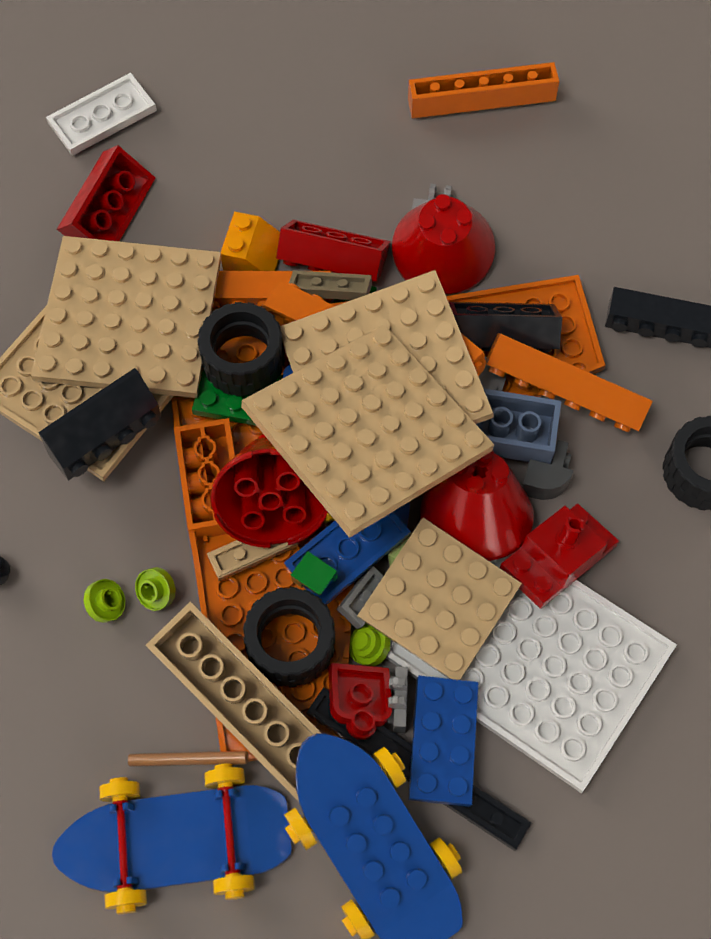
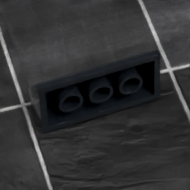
M448 302L460 332L484 351H490L497 333L543 353L552 352V349H560L562 316L555 304Z
M134 368L38 433L49 457L69 481L73 477H79L84 474L88 467L96 461L106 459L112 453V450L121 444L124 445L131 442L135 435L143 429L154 426L159 418H161V413L157 401L140 373Z

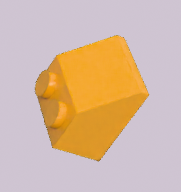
M234 211L221 249L223 271H276L279 259H276L280 231L259 216Z

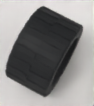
M235 302L234 304H226L214 310L203 321V325L198 332V348L206 377L215 388L222 390L223 393L242 397L244 395L251 396L276 382V379L282 373L285 358L281 327L271 312H268L262 306L254 305V303ZM239 336L254 337L267 345V348L259 357L246 363H231L216 355L225 342Z
M711 416L694 418V420L688 421L677 431L664 457L665 460L662 467L664 481H666L668 489L675 495V498L691 508L695 507L698 510L704 511L711 510V480L701 477L692 470L686 460L685 451L693 447L711 448Z
M297 587L278 588L275 591L267 592L259 600L257 599L246 615V622L243 626V638L248 659L270 682L281 687L289 686V688L306 685L320 677L321 673L328 668L331 657L334 654L335 624L333 617L330 615L329 608L317 595L315 596L305 589H297ZM288 614L307 618L316 626L318 631L316 648L305 658L292 662L280 661L269 656L265 652L261 641L262 632L265 627L275 618Z

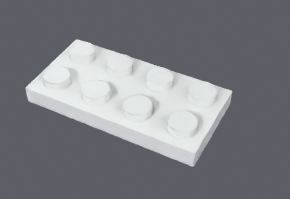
M129 73L47 116L46 119L58 138L73 156L154 113L157 109L152 99L134 76Z

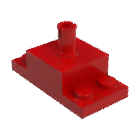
M578 503L571 509L563 506L527 534L521 548L503 561L499 568L521 582L522 584L519 589L542 609L617 546L619 540Z

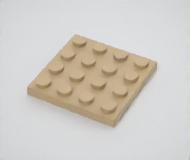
M422 518L357 617L447 678L460 680L522 583L425 518Z

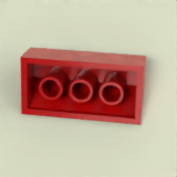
M119 145L103 151L57 230L64 236L119 242L156 177Z
M293 219L280 229L276 259L283 260L284 264L290 266H298V264L307 265L308 269L312 271H323L324 269L333 271V273L371 275L373 283L382 274L391 241Z

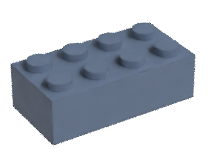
M483 388L494 418L476 425L493 442V452L503 458L527 462L532 459L551 464L556 446L561 401Z

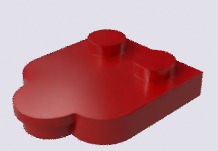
M331 663L328 668L330 712L332 717L337 722L346 724L347 731L354 738L360 740L370 738L374 734L376 727L384 725L392 714V708L388 707V699L391 697L389 668Z

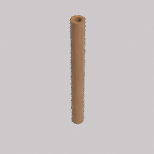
M247 751L129 754L128 756L129 766L248 763Z

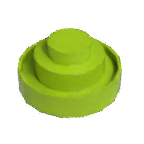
M153 567L142 571L135 582L137 598L149 610L157 611L164 609L172 604L175 598L176 588L174 580L162 568Z
M101 579L95 581L87 587L84 593L85 610L95 621L101 623L111 622L120 617L125 609L126 600L124 592L113 580Z
M365 623L363 627L356 629L350 638V656L355 662L363 666L374 667L381 664L390 651L391 640Z

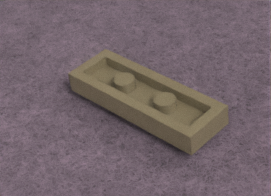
M293 270L289 283L297 285L302 291L311 295L316 294L322 298L354 300L370 293L372 277L371 275Z

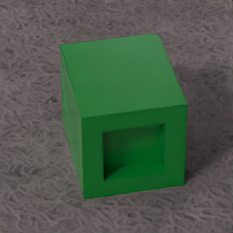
M307 551L290 576L292 581L301 588L305 586L317 595H321L331 580L335 582L338 578L337 570Z

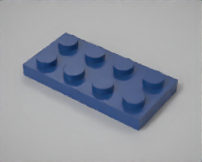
M391 512L350 538L339 524L334 521L286 560L284 565L292 573L307 551H309L337 570L338 578L335 582L331 580L321 595H317L303 586L305 590L310 591L315 596L317 595L327 605L410 536L411 531L394 512Z
M418 676L408 800L467 807L472 805L478 682Z

